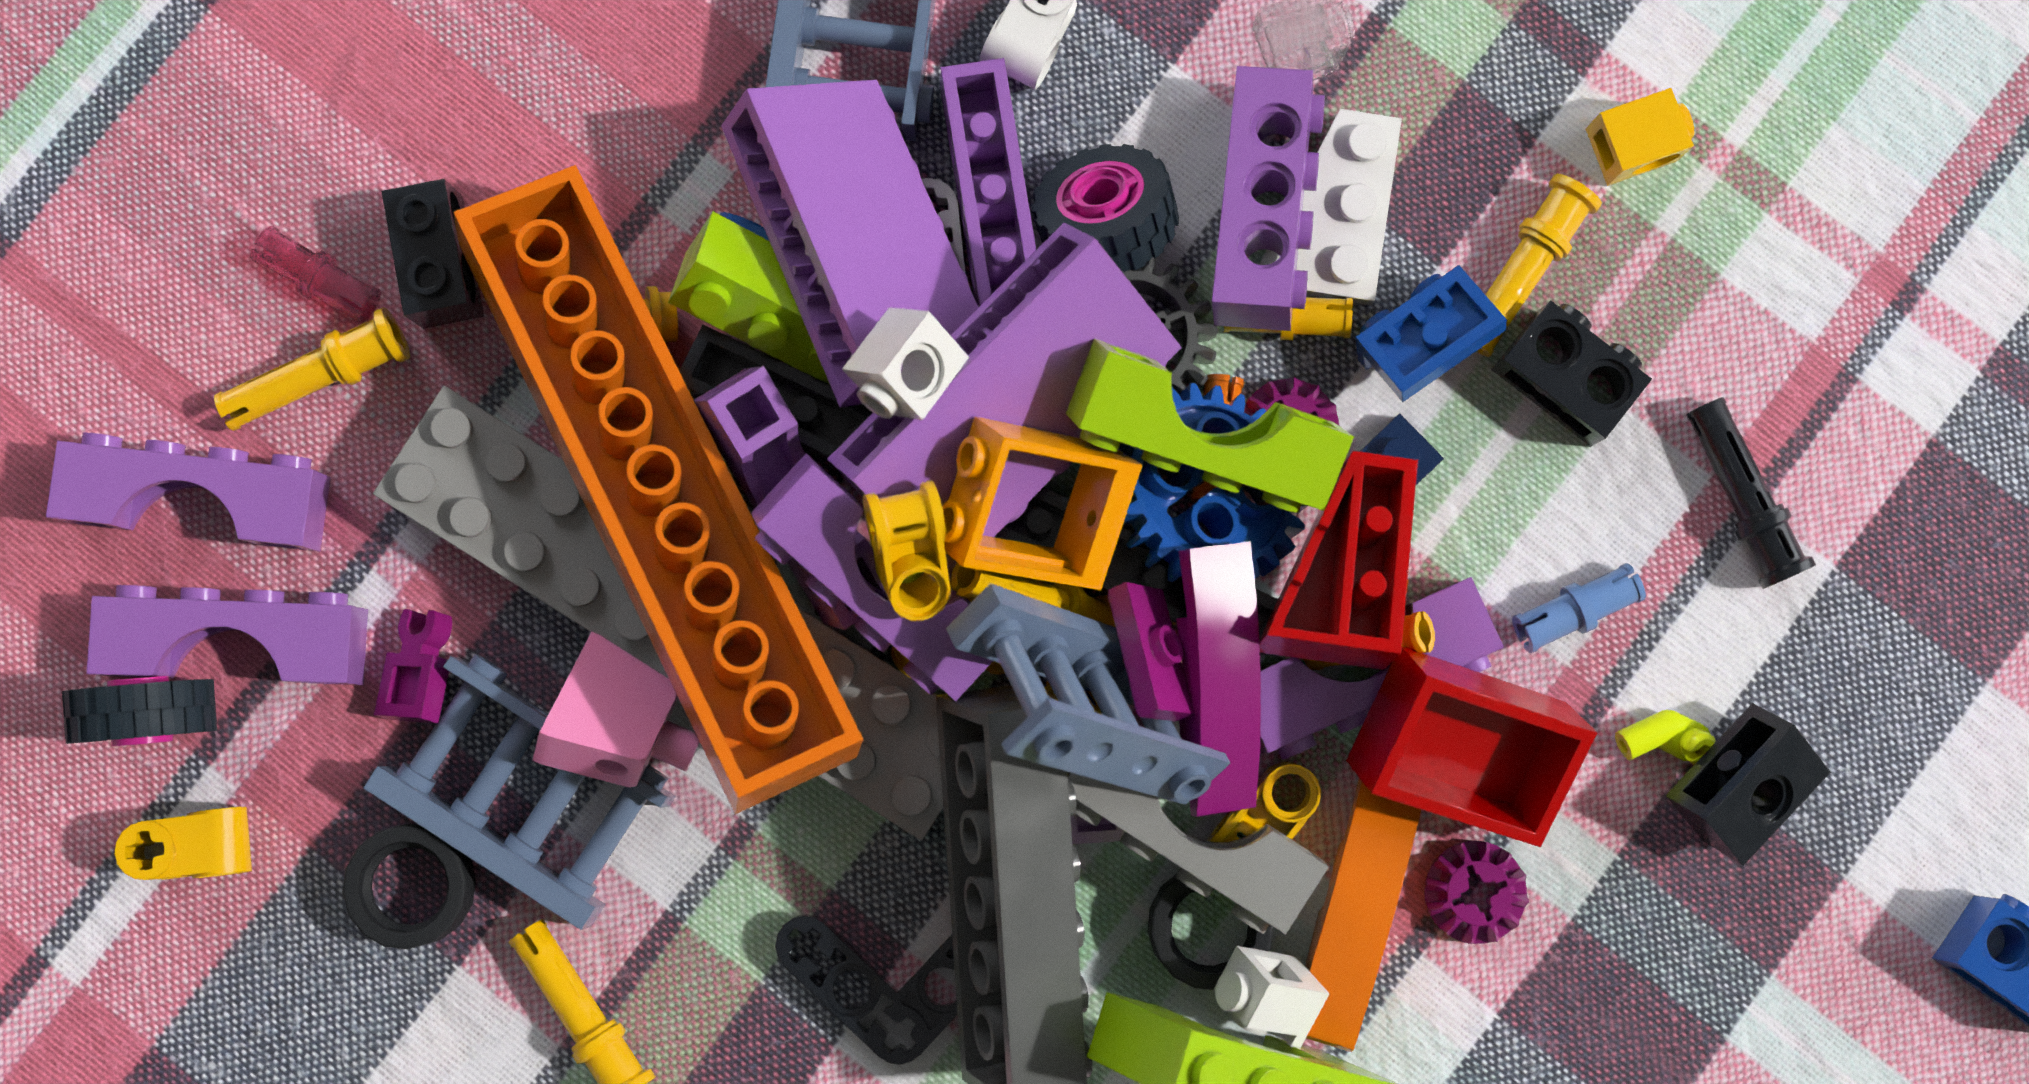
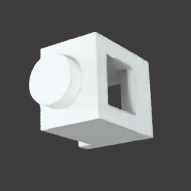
M1236 946L1214 988L1219 1007L1225 1011H1231L1232 1019L1241 1028L1256 1035H1265L1268 1031L1279 1033L1290 1047L1301 1048L1330 994L1296 956Z

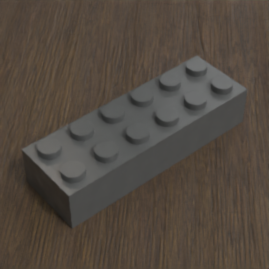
M1012 686L965 691L957 701L948 694L936 695L962 1080L967 1084H1087V1078L1092 1074L1093 1062L1092 1059L1087 1057L1089 1046L1084 1040L1083 1013L1088 1009L1089 997L1086 983L1080 975L1079 948L1084 943L1085 933L1082 918L1076 910L1075 882L1080 877V860L1078 852L1072 844L1071 816L1076 811L1074 786L1068 778L1067 771L1005 753L1001 743L1027 719Z

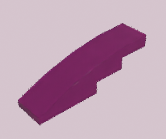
M1251 542L1180 550L1179 556L1187 617L1178 618L1177 627L1183 646V670L1195 713L1179 720L1181 739L1224 752L1230 761V764L1211 781L1209 789L1204 794L1189 801L1191 816L1198 817L1255 808L1260 758L1261 670L1258 610Z

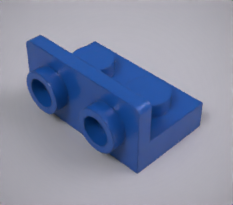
M1458 265L1443 276L1434 274L1426 278L1414 289L1410 299L1392 312L1387 309L1382 310L1368 319L1360 329L1359 335L1356 336L1357 358L1365 370L1373 367L1403 403L1506 331L1507 319L1462 267Z

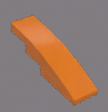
M1360 778L1358 779L1345 837L1338 845L1325 902L1318 911L1305 967L1330 993L1306 1039L1348 1052H1352L1355 1048L1372 994L1421 814V809L1371 794Z

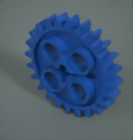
M1190 383L1180 394L1172 387V397L1179 417L1186 426L1197 431L1213 434L1233 432L1252 424L1266 412L1262 408L1251 417L1244 413L1245 396L1239 394L1229 404H1225L1221 386L1215 385L1203 398L1196 383ZM1122 442L1120 443L1118 448L1120 451L1142 464L1123 525L1131 524L1135 530L1126 545L1128 548H1133L1145 543L1150 548L1145 562L1148 568L1157 564L1161 559L1168 562V581L1173 583L1182 575L1180 550L1251 542L1254 580H1256L1260 575L1264 577L1280 565L1279 560L1295 549L1296 546L1291 539L1303 531L1306 526L1296 517L1298 513L1290 512L1265 502L1261 499L1263 490L1242 484L1239 493L1215 487L1178 517H1171L1167 509L1181 500L1192 489L1205 482L1202 479L1204 470L1182 463L1179 472L1168 471L1144 461L1141 458L1144 450ZM1157 469L1168 476L1172 486L1161 479ZM1243 489L1246 490L1252 496L1255 503H1252L1246 497L1245 493L1243 492ZM1302 504L1299 512L1305 509L1307 505ZM1198 521L1208 528L1211 538L1202 532Z

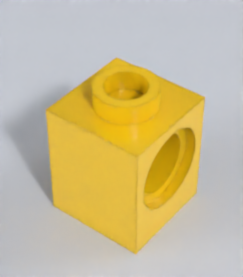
M1672 88L1600 112L1585 129L1607 186L1677 162L1694 147L1692 142L1694 137L1692 117L1683 103H1677Z

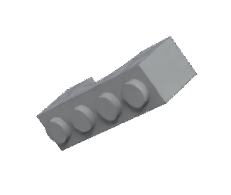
M1068 772V778L1071 780L1076 794V815L1095 826H1098L1104 817L1125 831L1120 842L1151 862L1154 861L1158 853L1180 866L1175 877L1182 883L1209 898L1214 889L1236 902L1231 913L1262 934L1271 925L1286 935L1329 868L1320 857L1267 823L1250 835L1234 841L1209 842L1200 840L1186 834L1169 820L1160 806L1158 797Z

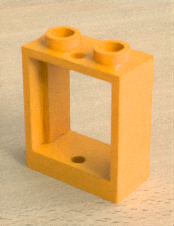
M974 416L969 435L962 441L957 453V473L949 499L942 505L946 529V539L944 540L945 552L961 566L1101 590L1142 464L1119 449L1117 452L1106 450L1078 437ZM1009 450L1081 464L1054 548L983 535Z

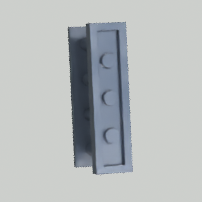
M778 0L765 87L848 82V80L810 76V69L802 68L805 45L815 46L816 40L910 52L911 58L906 88L880 85L893 112L903 113L901 125L904 140L916 141L919 122L930 123L933 108L934 85H927L924 82L936 0L918 1L915 27L819 15V8L810 7L811 0Z
M990 583L946 628L956 649L1001 663L1027 716V719L1001 743L1007 755L1184 805L1204 794L1209 789L1211 781L1230 764L1224 752L1182 740L1172 721L1140 717L1145 728L1138 725L1128 706L1130 704L1135 707L1116 627ZM1038 675L1047 678L1057 700L1048 697ZM1084 690L1092 693L1102 714L1095 713Z
M474 654L470 662L463 658L450 656L443 667L464 680V683L440 717L439 723L435 725L410 764L403 762L399 769L394 766H377L363 788L578 929L583 930L591 927L606 905L592 896L597 889V886L593 883L647 800L660 808L670 807L676 796L663 788L669 778L647 764L637 787H624L571 869L564 867L560 874L539 861L544 853L539 847L586 776L559 769L517 834L510 832L505 839L486 827L485 824L490 818L486 811L539 730H541L549 713L502 684L508 674L489 660L478 654ZM487 695L518 715V717L464 799L457 797L453 804L431 791L436 784L432 777Z

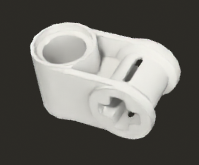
M1010 0L1005 11L1000 14L983 46L979 61L1004 58L1007 76L1037 90L1047 75L1057 54L1060 41L1074 17L1077 7L1076 0H1048L1046 5L1039 4L1038 0Z

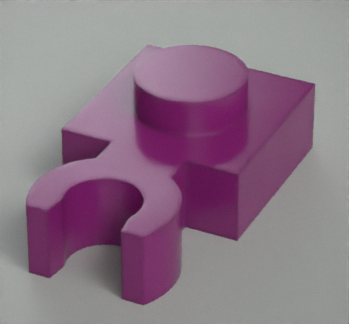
M410 609L403 610L398 623V634L402 641L401 652H387L374 715L397 721L439 723L449 670L443 667L448 659L439 657V651L450 637L452 616L434 610H428L427 615Z

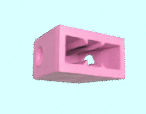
M591 631L539 732L532 761L630 788L637 787L651 757L687 772L700 741L695 732L669 721L678 698L670 679L603 636Z

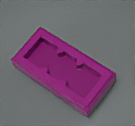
M1128 582L1109 589L1108 598L1137 715L1143 718L1175 722L1194 715L1181 662L1183 659V646L1178 634L1172 627L1163 589Z

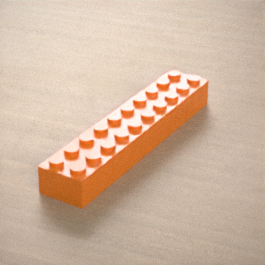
M573 165L454 211L459 246L734 814L736 815L857 758L863 737L771 554L756 541L755 536L759 533V530L577 166Z

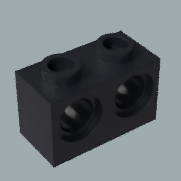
M445 179L381 191L403 315L423 329L484 317L479 285L458 242L453 212L465 208L463 196Z
M1550 300L1535 313L1491 370L1588 446L1592 447L1608 437L1652 378L1640 370L1642 362L1633 352L1618 343L1608 345L1591 332L1592 324L1584 314L1568 304L1558 306ZM1538 336L1552 337L1560 344L1563 352L1560 364H1550L1541 359L1536 349ZM1590 374L1600 375L1610 383L1612 399L1609 404L1599 403L1590 396L1587 390V379Z

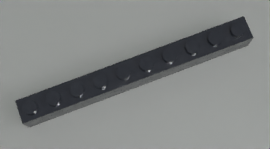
M702 324L679 371L692 398L696 399L745 368L764 366L798 423V436L803 451L828 463L830 462L827 458L873 413L864 404L839 407L831 385ZM1043 487L1029 501L1023 514L1013 522L1006 524L994 537L1054 548L1069 499ZM1123 525L1102 589L1093 590L1103 595H1109V589L1125 582L1163 589L1172 627L1178 630L1177 619L1187 617L1182 575L1173 583L1168 581L1169 563L1163 559L1148 568L1145 562L1150 548L1145 543L1137 547L1128 548L1126 543L1135 530ZM1255 588L1260 639L1278 599ZM1260 653V664H1262L1266 653Z

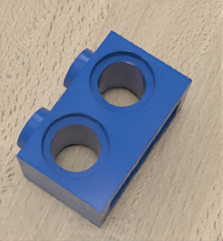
M2003 894L2000 899L1974 895L1932 959L2029 1026V906L2007 894ZM1998 926L2003 932L2005 944L2002 952L1997 957L1992 958L1987 948V939L1990 932Z

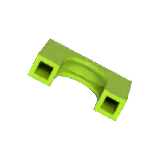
M1106 992L1087 1054L1088 1058L1139 1084H1398L1313 1047L1302 1045L1301 1048L1290 1047L1285 1040L1268 1035L1265 1036L1263 1046L1204 1026L1161 1006Z

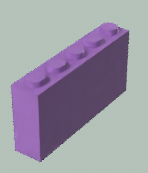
M877 79L748 88L745 90L721 127L839 407L863 404L857 396L860 388L842 368L889 307L929 311L951 336L978 309V305L969 288L967 276L961 269L945 234L942 220L936 213L921 180L918 166L912 159L897 126L894 112L888 105Z
M1063 223L951 335L955 342L969 356V359L925 418L919 420L892 415L891 418L886 419L872 413L827 460L862 497L869 493H875L878 498L912 492L919 490L921 482L932 480L938 491L941 505H943L949 499L956 477V461L959 447L962 441L969 435L974 416L1080 438L1082 429L1066 415V411L1094 338L1155 359L1164 367L1182 347L1094 237ZM1009 450L983 535L994 537L1006 524L1019 518L1026 510L1029 501L1053 477L1063 473L1072 462ZM946 553L950 582L952 571L957 561Z

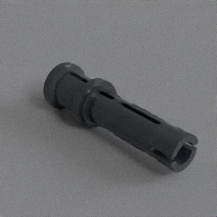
M1721 397L1686 414V417L1690 420L1740 521L1735 524L1737 529L1735 534L1738 540L1747 542L1763 574L1759 579V583L1762 589H1765L1816 566V563L1812 556L1804 555L1788 523L1792 517L1789 508H1784L1782 503L1776 505L1752 454L1732 418L1725 398Z

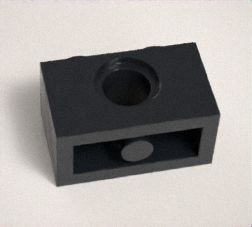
M1752 703L1665 796L1703 842L1744 866L1831 772L1794 724Z

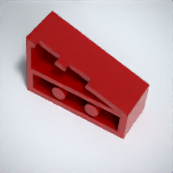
M1352 451L1343 463L1325 510H1319L1259 639L1260 653L1384 670L1401 654L1418 460Z

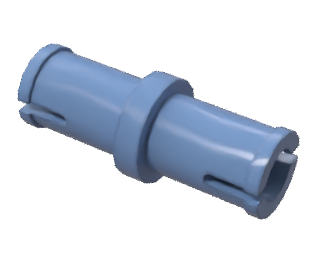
M1625 563L1620 565L1618 569L1582 586L1577 583H1571L1561 588L1560 596L1522 614L1514 615L1512 617L1514 631L1520 642L1528 638L1529 641L1524 643V648L1529 653H1534L1540 647L1576 630L1582 634L1597 628L1598 620L1633 603L1645 600L1646 593L1638 573L1628 578V575L1634 573V568L1630 564Z

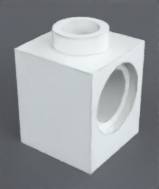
M889 307L842 370L860 388L857 392L859 400L873 413L886 419L891 418L893 415L923 420L969 359V356L929 311Z

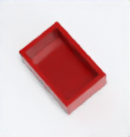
M1402 646L1401 654L1392 662L1346 761L1371 794L1541 847L1598 733L1565 701Z

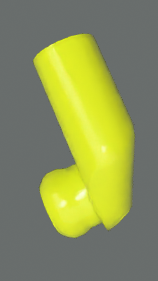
M1669 709L1657 712L1615 732L1617 746L1623 756L1629 761L1658 748L1683 761L1695 764L1716 742L1706 726L1677 711Z

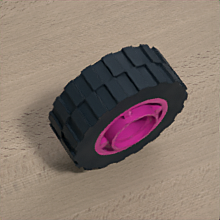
M1112 144L1100 145L1099 148L1090 150L1086 148L1078 151L1076 155L1068 159L1065 157L1056 163L1057 166L1053 170L1047 171L1043 175L1039 187H1035L1032 195L1034 203L1031 206L1042 244L1063 223H1066L1094 237L1122 273L1131 269L1137 270L1145 266L1146 262L1153 257L1157 258L1164 252L1163 248L1168 242H1172L1176 235L1175 226H1179L1178 208L1165 164L1160 158L1155 159L1152 152L1144 148L1142 150L1136 149L1134 145L1112 146Z
M169 676L131 678L107 681V686L62 691L65 744L111 740V747L169 742L174 741L173 735L217 731L214 679L169 681Z

